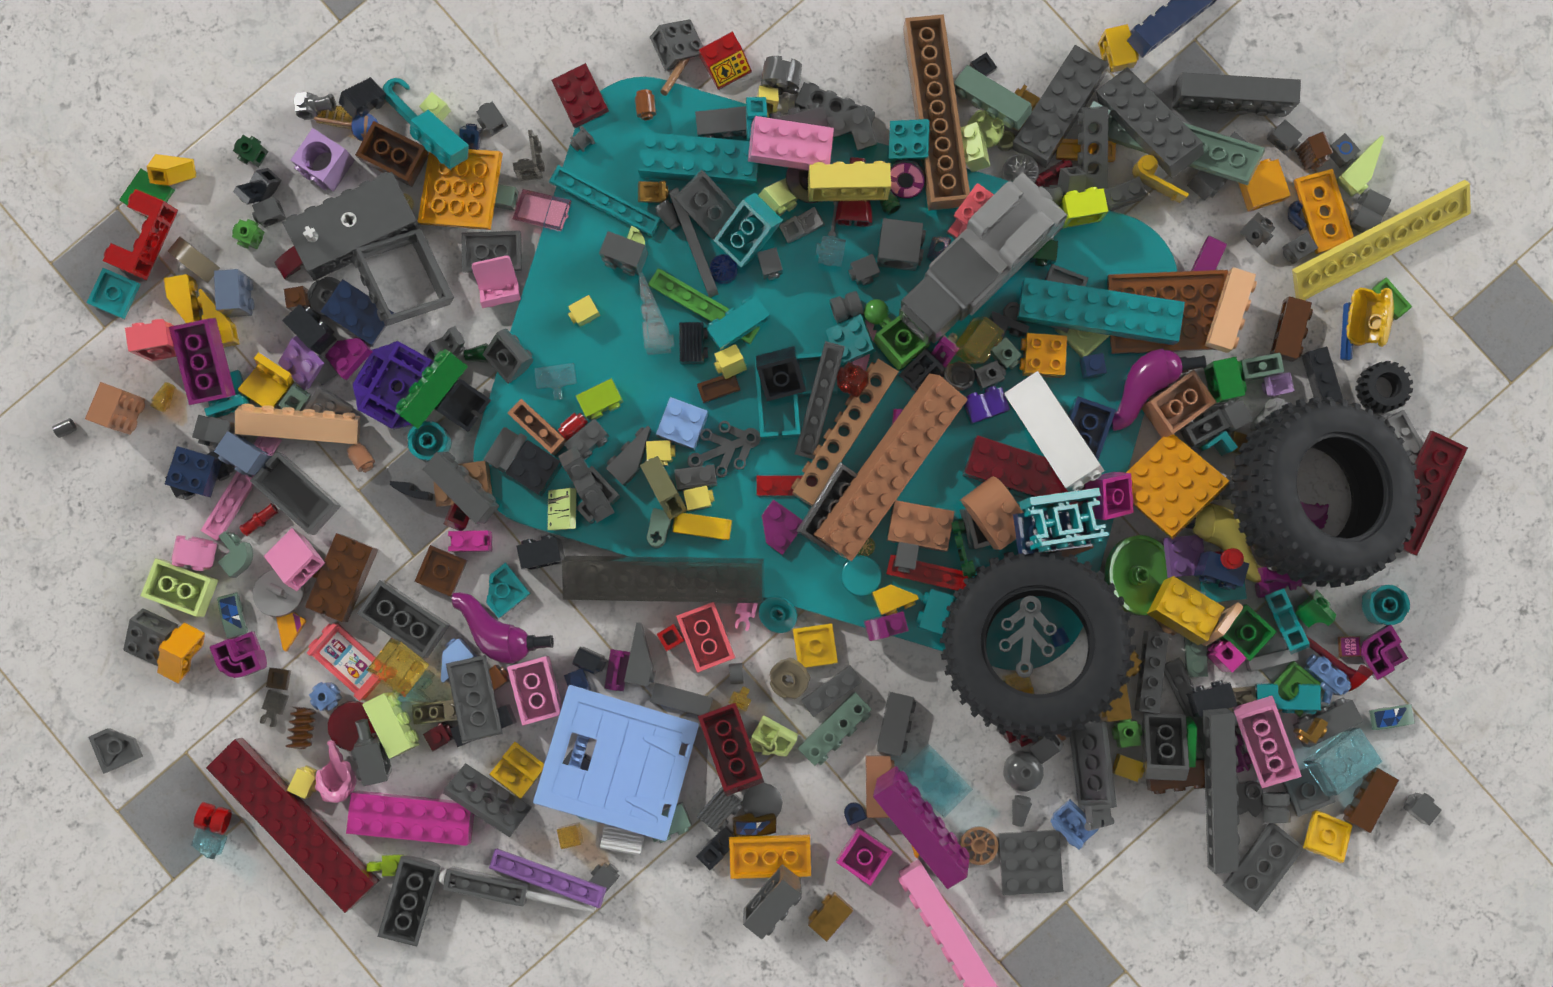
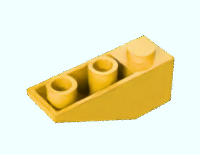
M188 274L164 278L166 297L185 323L202 320L199 317L201 307L196 296V291L198 290L196 280Z
M199 289L198 303L203 309L204 314L201 316L202 320L216 318L224 348L239 345L236 325L229 317L216 310V303L209 293Z

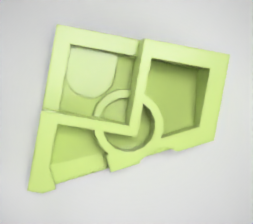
M763 715L749 740L754 752H762V755L776 754L787 757L797 741L798 734Z

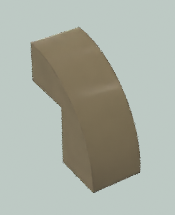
M180 236L168 250L173 257L207 283L213 278L214 271L220 269L217 264Z

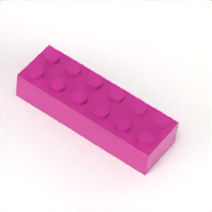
M354 791L351 792L346 834L467 846L472 840L474 814L454 800Z

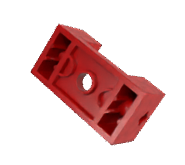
M135 189L129 196L127 207L147 217V220L142 224V232L139 238L135 240L132 252L110 243L104 252L103 261L147 281L178 209L161 199Z

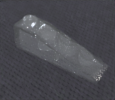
M639 273L641 301H643L641 311L645 321L642 322L645 350L648 355L672 353L671 347H675L674 336L669 333L643 273Z

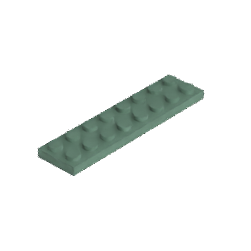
M1109 116L1108 141L1146 153ZM1184 123L1203 142L1204 155L1188 167L1245 185L1249 184L1265 153L1264 147Z

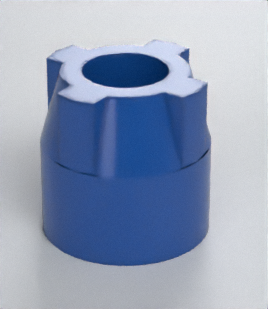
M1063 627L1056 629V633L1051 636L1054 647L1070 642Z

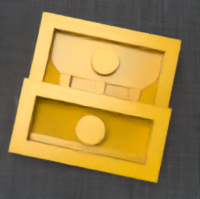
M514 741L499 763L490 772L489 776L519 799H522L541 774L544 763Z

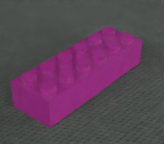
M895 766L878 777L873 798L943 885L949 889L966 879L970 858L968 851L959 845L954 833L947 830L942 818L935 815L930 803L923 800L918 788L911 785L906 773L900 771Z

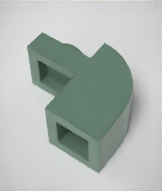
M224 531L219 535V538L230 552L221 558L218 563L229 577L236 578L251 565L253 549L250 543L242 542L240 544L241 540L234 532Z

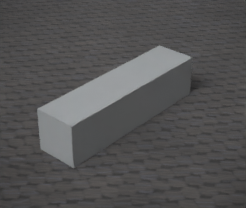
M1288 649L1255 656L1251 661H1245L1248 671H1255L1300 659L1298 652L1291 655Z

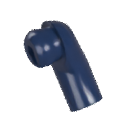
M1294 201L1288 207V220L1301 231L1307 225L1300 217L1303 205L1299 201Z

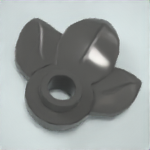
M1248 781L1245 784L1238 783L1236 786L1239 797L1237 814L1241 815L1249 811L1252 816L1257 817L1263 809L1261 800L1263 790L1261 785L1255 781ZM1251 787L1255 789V792L1252 795L1249 794V789Z

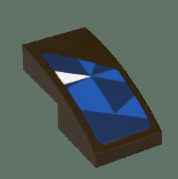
M751 812L733 817V833L737 836H763L776 833V816L774 813L754 817Z

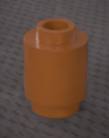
M648 89L637 91L635 96L637 117L644 121L653 119V116L656 115V106L652 91Z

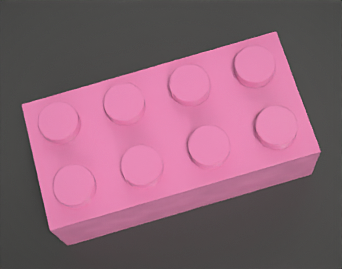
M755 116L751 127L748 162L809 170V165H813L816 162L830 164L834 128Z
M1273 696L1233 707L1261 787L1266 788L1302 777Z

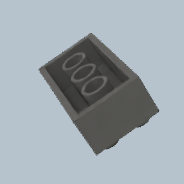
M379 580L357 613L422 658L430 656L450 626L449 623L383 580Z

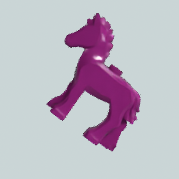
M1300 501L1308 518L1319 529H1323L1328 519L1329 504L1320 505L1316 503L1313 505ZM1267 567L1257 568L1262 581L1254 586L1258 598L1265 597L1283 588L1286 589L1287 586L1292 591L1296 590L1298 586L1301 587L1303 585L1301 579L1297 582L1290 580L1287 573L1280 575L1277 571H1272Z

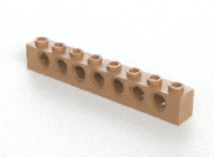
M880 359L876 363L872 362L866 370L869 373L865 380L861 378L856 386L857 393L855 396L850 395L845 403L847 406L844 413L839 412L834 420L837 424L833 429L829 428L823 437L826 439L823 446H817L813 453L815 456L812 463L809 461L806 463L802 470L805 474L801 480L797 478L791 487L794 489L792 495L810 506L817 500L837 465L842 462L899 372ZM877 378L880 380L881 385L874 387L871 385L870 380ZM866 394L870 397V402L862 403L859 397ZM857 411L860 418L852 420L849 417V413ZM845 427L849 430V435L843 437L838 433V430ZM830 444H835L838 446L839 451L830 453L827 447ZM821 460L827 462L828 468L820 470L817 467V462ZM814 477L817 480V485L814 487L808 486L806 479Z

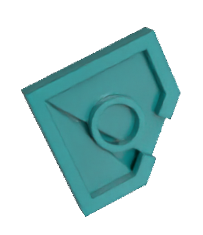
M504 563L490 574L486 603L500 619L531 593L510 566Z

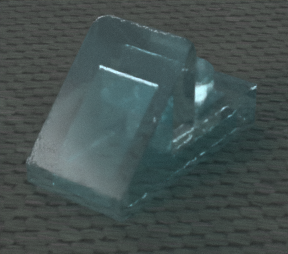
M425 670L397 700L399 702L432 701L421 689L425 690L433 683L432 678L435 675L430 670Z
M197 828L191 846L206 858L215 859L216 855H221L227 836L212 833L210 829L202 830Z

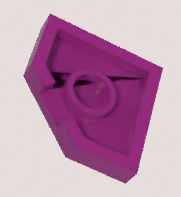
M361 338L337 341L325 354V357L343 379L348 380L373 351Z
M774 499L762 514L766 544L783 555L797 536V529L803 521Z

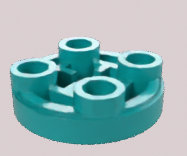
M856 556L852 561L849 560L844 565L841 574L844 587L850 593L857 596H866L874 592L879 587L882 578L879 565L867 556Z

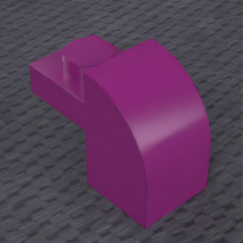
M903 611L864 621L869 641L909 631Z

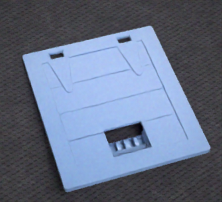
M569 685L533 803L666 841L699 724ZM571 733L578 734L569 765L562 764ZM592 738L597 741L588 771L580 769L588 740ZM681 743L688 744L685 757L679 754ZM664 804L671 805L668 817L661 815Z

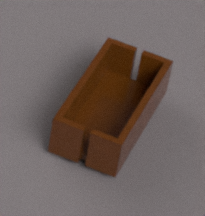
M336 533L325 558V564L319 572L305 607L340 622H348L378 549L343 534Z

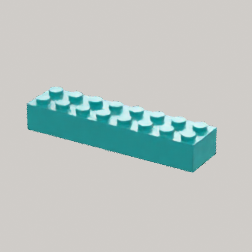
M1025 277L1022 282L1016 321L1175 345L1179 342L1185 302Z

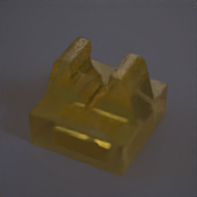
M743 686L740 693L733 691L728 703L736 702L738 708L747 711L751 703V699L747 698L750 689Z

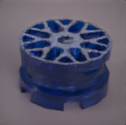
M717 255L711 261L710 272L714 281L725 285L731 283L737 277V263L729 255Z

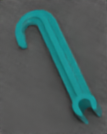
M392 78L383 85V90L386 93L385 100L410 124V120L417 115L393 91V86L396 84L401 85L406 90H409L410 86L400 78Z

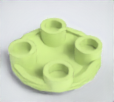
M986 110L976 111L967 125L977 122L984 133L986 147L992 148L1003 137L1004 123L999 118L994 119L989 116Z

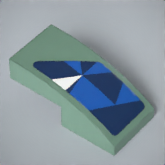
M238 593L218 597V607L226 637L231 638L247 634L248 629L242 615L243 607Z
M1412 704L1369 710L1372 730L1415 724Z

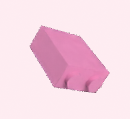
M293 528L264 555L284 584L295 591H298L325 564L306 537Z

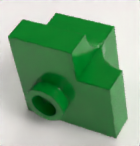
M1317 589L1304 602L1298 605L1295 614L1308 628L1315 623H1324L1329 626L1336 618V613L1330 608V603Z

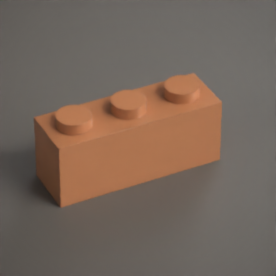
M522 399L508 412L516 422L553 456L565 446L564 443L567 440Z
M865 755L867 818H890L873 798L877 778L895 767L894 760H891L890 755Z

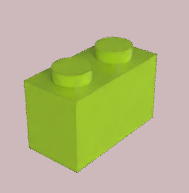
M612 378L576 395L586 418H591L592 420L602 417V413L607 410L611 412L620 408V404L623 403Z

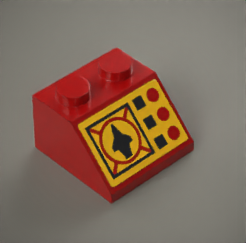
M733 31L698 49L700 59L718 90L752 72L744 51Z

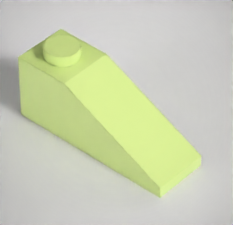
M1382 135L1336 179L1337 184L1351 197L1356 193L1362 194L1369 187L1367 183L1372 179L1384 141Z

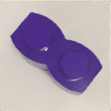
M996 386L985 389L986 393L978 395L975 392L966 396L968 400L964 407L971 424L1010 410L1002 387L996 388Z

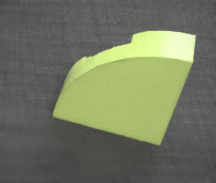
M631 226L627 238L645 245L642 233L634 226Z

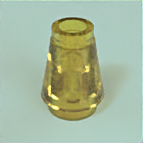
M164 382L151 399L152 403L150 406L165 413L170 408L176 387L168 382Z

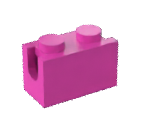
M448 531V536L451 538V546H448V551L492 552L491 531Z
M1214 641L1207 648V657L1222 672L1233 673L1247 659L1230 641Z

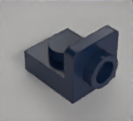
M467 123L466 126L459 129V137L469 145L468 149L479 150L480 134L483 129L478 128L477 124Z
M578 669L564 675L567 686L573 685L591 691L583 669Z

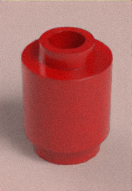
M574 412L560 424L561 427L558 431L568 441L584 428L588 421L581 413L577 415Z

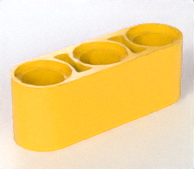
M681 513L674 517L672 532L729 540L732 520Z

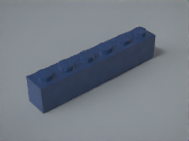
M1170 0L1167 3V7L1163 5L1155 12V16L1149 15L1142 22L1143 25L1137 24L1130 31L1132 35L1128 38L1127 42L1143 58L1212 6L1217 0Z

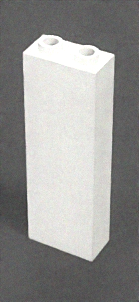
M1038 371L1004 393L1068 492L1079 491L1084 487L1085 483L1090 480L1094 481L1101 476V473L1105 470Z

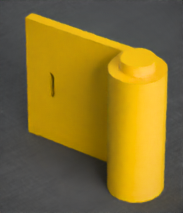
M1144 155L1133 166L1132 175L1134 178L1140 177L1143 184L1169 197L1171 201L1175 200L1180 203L1188 197L1189 193L1154 175L1158 167V161L1154 156Z

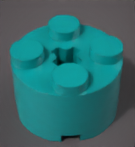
M424 421L419 429L413 426L407 437L410 452L425 462H429L436 452H449L452 445L448 431L433 421ZM428 438L432 441L431 445H429L427 442Z
M1394 585L1372 587L1362 596V611L1369 622L1377 625L1398 624L1405 619L1410 610L1408 595Z

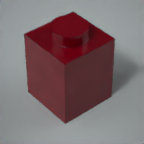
M454 502L450 506L443 524L455 530L463 531L470 518Z

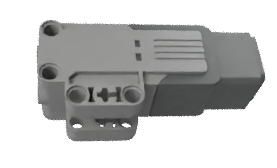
M1021 173L1013 182L1008 181L970 218L967 229L929 265L930 268L925 273L924 279L901 300L899 318L926 345L930 342L935 344L959 320H964L969 314L972 316L1039 249L1062 229L1067 214L1053 201L1052 196L1046 189L1038 187L1024 173Z

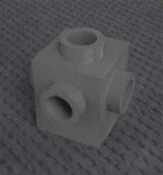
M1257 212L1240 233L1245 236L1250 244L1258 248L1262 242L1266 245L1274 235L1271 233L1276 227L1273 226L1270 219L1263 217Z

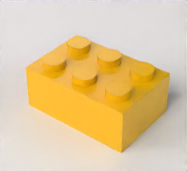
M1172 576L1163 581L1147 614L1193 643L1200 645L1208 642L1225 607L1175 576Z

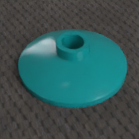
M772 596L761 603L759 618L762 624L770 631L785 633L795 626L797 611L794 605L787 599Z

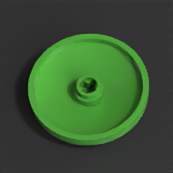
M1145 535L1130 536L1119 541L1110 551L1105 565V582L1108 585L1113 583L1116 588L1114 594L1118 598L1121 596L1124 598L1125 604L1122 605V608L1125 612L1138 616L1148 615L1147 612L1163 581L1168 579L1164 546L1152 537Z

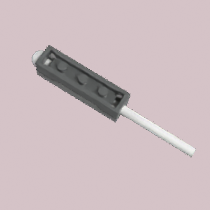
M455 866L443 869L438 874L439 882L444 885L443 890L521 907L526 904L527 899L591 913H594L595 910L594 906L583 902L529 891L530 883Z

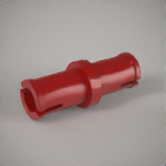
M270 503L259 513L255 512L253 517L243 525H240L239 528L244 535L249 536L260 526H265L266 522L276 514H279V510L273 503Z

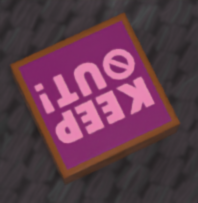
M1360 636L1338 637L1339 657L1361 656Z

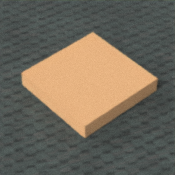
M1239 602L1222 612L1208 642L1202 643L1203 646H1207L1225 635L1243 609Z

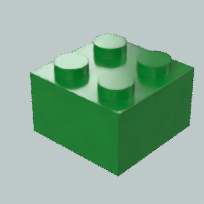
M1237 356L1213 361L1206 368H1203L1208 391L1216 401L1214 405L1227 403L1233 399L1236 401L1245 396L1247 387L1245 381L1241 378L1242 366L1240 361H1237Z
M1242 604V611L1225 635L1219 639L1221 641H1230L1247 658L1245 661H1251L1277 631L1247 604Z

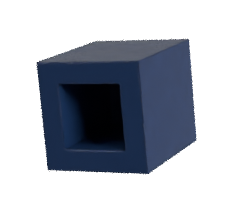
M1103 353L1083 356L1079 360L1083 380L1101 377L1107 373Z

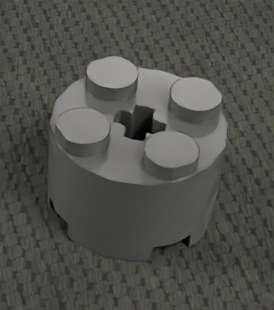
M782 56L766 57L760 86L778 88V95H782L783 92L797 94L802 64L793 58L789 62L782 60Z

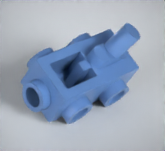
M1314 654L1309 656L1305 662L1307 665L1304 669L1321 682V689L1325 690L1322 702L1330 704L1333 694L1342 695L1350 690L1351 682L1346 679L1348 676L1339 669L1335 670L1331 666L1332 663L1324 656L1319 657Z

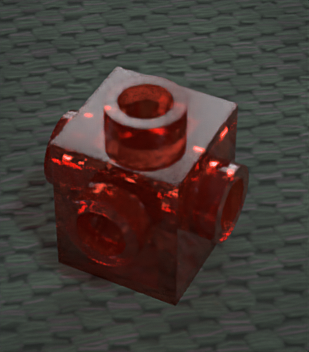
M848 362L844 368L841 367L838 371L837 387L856 398L869 384V373L859 365Z

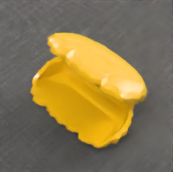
M1362 287L1354 290L1351 296L1348 325L1346 327L1347 337L1351 344L1361 346L1366 343H1378L1379 347L1386 345L1394 314V299L1391 289L1384 288L1380 294Z

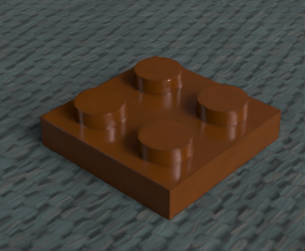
M430 545L414 582L452 597L468 560Z

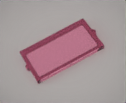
M522 189L512 219L562 231L565 219L568 218L567 214L572 201Z

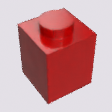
M672 624L657 633L666 651L685 641L676 624Z

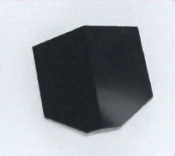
M925 348L899 376L916 392L929 373L940 375L944 378L945 366Z

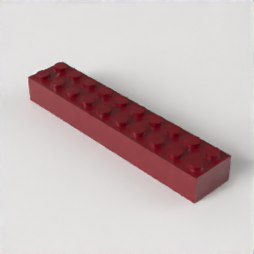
M244 738L234 739L206 767L344 913L351 910L380 881L372 872H367V866L299 796L287 791L289 785Z

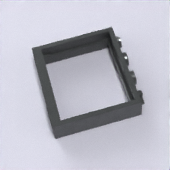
M421 228L356 248L352 256L353 265L359 269L361 282L364 286H367L369 298L372 303H375L378 309V317L384 322L385 326L448 306L454 299ZM413 244L439 299L391 315L365 258Z

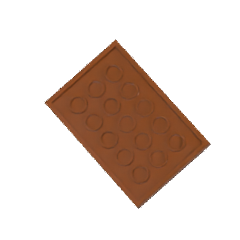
M1228 270L1108 275V290L1185 302L1180 338L1177 344L1168 345L1110 335L1111 354L1149 353L1162 348L1172 352L1216 350L1206 347L1205 343Z

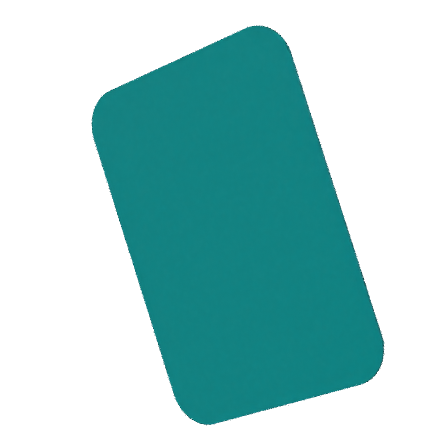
M633 77L617 81L600 91L609 112L581 125L594 138L595 144L592 145L590 143L584 148V152L580 150L577 152L569 145L563 168L659 217L656 214L655 207L661 203L638 202V182L666 181L669 191L678 188L680 192L690 181L640 177L638 166L642 132L698 137L695 112L746 106L745 103L677 83L673 85L668 95L664 96L660 91L667 80L655 77ZM644 89L652 91L656 106V115L653 116V119L647 121L637 117L635 104L636 92ZM579 127L575 128L573 137L580 132ZM846 134L833 138L830 164L835 162L850 164V158L855 157L866 159L865 164L884 161L885 163H890V167L892 166L889 160V145L877 142L875 146L858 151L853 135ZM735 136L731 140L747 141V138ZM905 159L917 162L922 167L921 159ZM759 163L757 187L727 184L716 185L738 207L744 198L753 193L759 195L764 188L785 179L788 167ZM966 168L970 192L978 183L995 194L1008 182V180L981 172H971L970 169ZM924 186L922 192L916 197L905 199L896 196L900 200L901 208L891 215L883 211L879 200H870L872 209L871 226L856 227L854 226L855 221H852L851 226L836 224L835 239H830L828 233L831 231L835 206L833 201L805 203L798 199L796 201L797 206L791 211L786 210L780 216L783 219L782 223L794 216L798 217L815 207L825 225L790 243L785 239L780 227L776 229L761 249V251L775 247L777 249L783 274L774 280L763 278L757 256L752 262L741 268L689 216L719 293L711 297V299L728 309L733 307L737 309L742 305L743 300L757 295L770 314V319L760 325V330L751 345L739 339L729 346L737 345L747 370L736 374L741 391L703 404L697 384L723 375L722 373L718 374L714 363L717 362L714 354L720 350L708 334V339H704V347H708V359H704V364H680L679 322H703L704 327H709L710 321L648 286L656 270L659 268L708 296L682 226L680 225L671 231L661 221L653 237L641 232L645 240L648 256L640 276L637 274L630 276L625 274L621 268L611 269L605 266V262L602 261L599 252L608 231L627 238L631 226L556 187L552 201L565 203L568 206L560 227L546 224V217L510 330L512 335L518 337L522 347L531 352L533 362L522 375L509 384L497 372L489 396L491 401L485 408L476 437L473 458L474 462L484 461V457L504 427L517 435L522 433L527 437L525 442L529 440L552 455L516 422L508 412L522 399L560 434L558 431L561 427L560 424L574 412L577 415L581 413L586 418L576 395L612 378L623 403L620 404V408L611 412L607 410L602 413V417L596 419L610 437L607 438V443L602 447L595 448L592 451V455L585 461L589 468L593 466L621 498L611 506L614 513L599 522L589 523L576 509V529L548 530V491L575 488L563 466L541 497L505 472L503 473L489 464L492 495L496 499L495 502L499 505L497 510L507 518L526 526L764 598L772 596L783 597L790 601L794 607L865 628V620L886 616L885 614H880L872 593L866 596H857L850 593L844 587L841 574L844 565L849 560L840 556L833 549L828 552L799 533L783 555L766 544L762 514L773 499L802 520L811 508L810 505L795 496H757V476H803L805 474L802 471L808 461L812 463L814 459L795 455L799 437L782 438V434H778L777 439L760 440L756 447L750 449L746 459V466L742 470L735 468L734 461L736 458H739L743 446L736 448L728 465L727 475L723 478L716 475L718 486L708 487V490H712L715 501L711 502L712 507L683 512L732 520L729 540L672 532L674 518H672L665 544L660 548L652 547L647 540L653 508L663 510L642 468L640 467L639 473L626 486H623L606 469L608 466L607 462L614 455L618 456L622 452L621 448L628 441L632 442L636 438L635 434L641 427L646 428L649 426L651 428L648 441H664V439L657 437L656 433L670 397L707 410L709 414L703 429H710L713 434L730 441L739 439V437L730 433H721L719 424L722 421H727L731 426L743 431L748 428H754L760 433L755 357L795 346L797 354L822 353L825 341L830 342L826 330L838 325L835 321L829 299L838 296L844 299L847 293L853 291L858 293L863 312L865 305L869 301L879 299L887 304L889 308L888 317L892 321L899 316L901 300L924 279L925 273L930 268L929 265L955 240L947 232L956 220L954 214L958 208L928 211L926 189ZM668 193V198H666V200H669V202L672 203V200ZM1108 210V213L1100 222L1062 228L1053 237L1054 241H1058L1057 260L1054 265L1088 277L1085 287L1108 290L1107 276L1111 274L1178 272L1169 247L1156 231L1136 218ZM883 218L923 223V230H926L923 247L920 246V249H924L921 265H917L915 271L878 267L880 275L873 278L874 281L864 286L863 284L857 285L855 280H851L848 273L850 263L873 254L877 263ZM1029 259L972 316L969 314L964 320H959L945 333L947 338L951 333H955L958 336L955 344L960 348L950 364L957 361L970 364L975 371L980 367L995 362L989 354L999 344L989 320L992 311L1003 315V309L1008 303L1015 302L1019 304L1024 278L1045 280L1051 264L1043 267L1036 266ZM589 295L601 316L580 327L577 322L573 324L568 315L571 311L568 306ZM1021 322L1030 326L1027 333L1059 335L1054 328L1049 326ZM874 324L873 330H876V333L883 329L879 324ZM1006 330L1003 339L1007 337L1022 354L1020 358H1023L1024 350H1021V339L1025 338V336L1018 338L1010 335V331ZM1109 336L1089 354L1103 353L1107 373L1101 377L1083 380L1079 361L1081 357L1067 343L1065 376L1063 378H1042L1067 415H1069L1074 399L1078 396L1113 408L1117 412L1123 397L1126 378L1131 367L1139 358L1147 353L1111 354ZM939 340L935 344L930 343L927 349L931 353L939 343ZM874 343L876 351L870 354L866 370L872 362L876 363L878 359L896 369ZM910 363L899 370L896 378L841 462L856 474L892 426L893 409H904L916 393L899 376ZM1019 363L1012 370L1007 368L1004 381L994 386L996 388L1002 387L1005 393L1029 376L1022 375L1023 370H1020ZM846 365L839 367L836 377L837 395L831 396L818 445L823 446L826 441L823 438L829 428L833 429L837 424L834 422L840 411L844 413L847 408L845 405L850 395L855 396L858 391L856 389L857 384L861 378L865 380L869 373L865 371L864 375L845 370ZM877 378L870 380L871 385L874 387L881 385L880 380ZM976 379L970 388L959 391L964 397L975 392L978 395L986 393L985 389L980 390ZM866 394L859 397L862 403L870 402V397ZM810 397L798 398L800 433ZM1007 397L1006 400L1010 408L1008 412L974 424L970 423L963 405L896 500L954 511L953 522H955V519L961 518L960 509L965 508L960 499L984 483L963 476L974 439L977 435L1040 456H1044V454ZM1142 409L1130 426L1118 431H1113L1112 426H1110L1098 460L1105 470L1101 474L1110 472L1126 473L1128 471L1144 416ZM857 411L849 413V417L852 420L860 418ZM591 418L587 419L586 425L592 421ZM723 424L721 426V429L723 431H726L729 426L727 424ZM842 427L838 430V433L845 437L849 435V430ZM705 431L703 437L709 438L710 433ZM752 434L747 436L748 441H753L755 438ZM701 436L695 451L671 442L672 445H675L676 457H672V462H668V466L664 467L676 490L675 470L691 468L688 464V457L692 453L703 454L721 445L712 441H704ZM830 444L827 447L830 453L839 451L838 446L835 444ZM564 446L553 457L560 461L558 456L568 451L567 447ZM646 450L641 464L645 463V461L647 460ZM724 454L705 461L703 467L714 464L716 469L721 464ZM694 457L692 463L698 464L699 458ZM742 460L736 462L737 467L744 465ZM821 460L817 462V467L820 470H825L828 468V464ZM724 468L718 469V474L723 475L725 473ZM576 490L577 507L582 502V499ZM678 491L685 507L687 508L684 492ZM892 505L868 538L869 541L866 545L872 544L867 546L872 550L869 549L867 554L865 549L863 551L862 548L856 556L870 557L879 565L882 578L879 587L875 591L888 585H893L918 595L919 599L915 600L916 605L907 609L904 606L896 608L897 613L904 612L909 631L892 636L943 651L945 643H940V638L943 635L918 628L919 623L916 622L919 611L923 612L925 604L922 603L925 592L929 593L930 589L953 595L956 590L886 574L890 555H896L898 543L886 541ZM1053 505V506H1047V509H1046V510H1048V509L1054 507V505ZM1114 518L1107 520L1095 519L1096 525L1105 524L1104 532H1109L1110 535ZM951 528L948 550L946 552L919 547L917 561L962 571L961 564L965 562H960L958 550L961 548H957L954 537L958 536V533L954 534L953 528ZM656 533V536L651 537L654 540V543H657L658 540L662 539L660 538L659 533ZM961 534L967 561L973 560L975 569L981 566L985 568L990 566L989 560L991 558L995 559L998 557L999 560L1004 559V553L1013 552L1014 555H1018L1016 539L1001 550H995L991 545L970 549L966 534ZM1109 536L1102 538L1103 542L1093 544L1094 548L1076 554L1077 562L1084 564L1088 561L1092 565L1091 570L1097 573L1101 567ZM1034 596L1041 603L1040 612L1050 623L1055 624L1056 629L1063 627L1070 642L1054 647V654L1050 657H1045L1041 652V648L1032 639L1030 663L1033 669L1044 666L1065 653L1075 642L1083 628L1080 619L1069 607L1055 599L1043 596ZM1024 598L1005 606L990 625L986 639V652L989 662L993 667L1016 671L1017 664L1021 662L1023 638L1016 642L1008 652L1001 651L999 643L1002 639H1008L1025 625L1024 617L1014 624L1011 631H1004L1001 627L1003 619L1010 618L1020 610V603ZM1028 603L1027 608L1033 610L1035 605ZM1034 618V628L1047 643L1054 646L1051 636H1047L1044 633V628ZM1005 621L1003 624L1005 628L1012 626L1010 621ZM1047 626L1046 631L1050 633L1054 631V628ZM1003 642L1001 644L1003 649H1008L1010 647L1008 642ZM1047 646L1044 648V652L1050 654L1052 649ZM1027 665L1021 666V670H1029Z

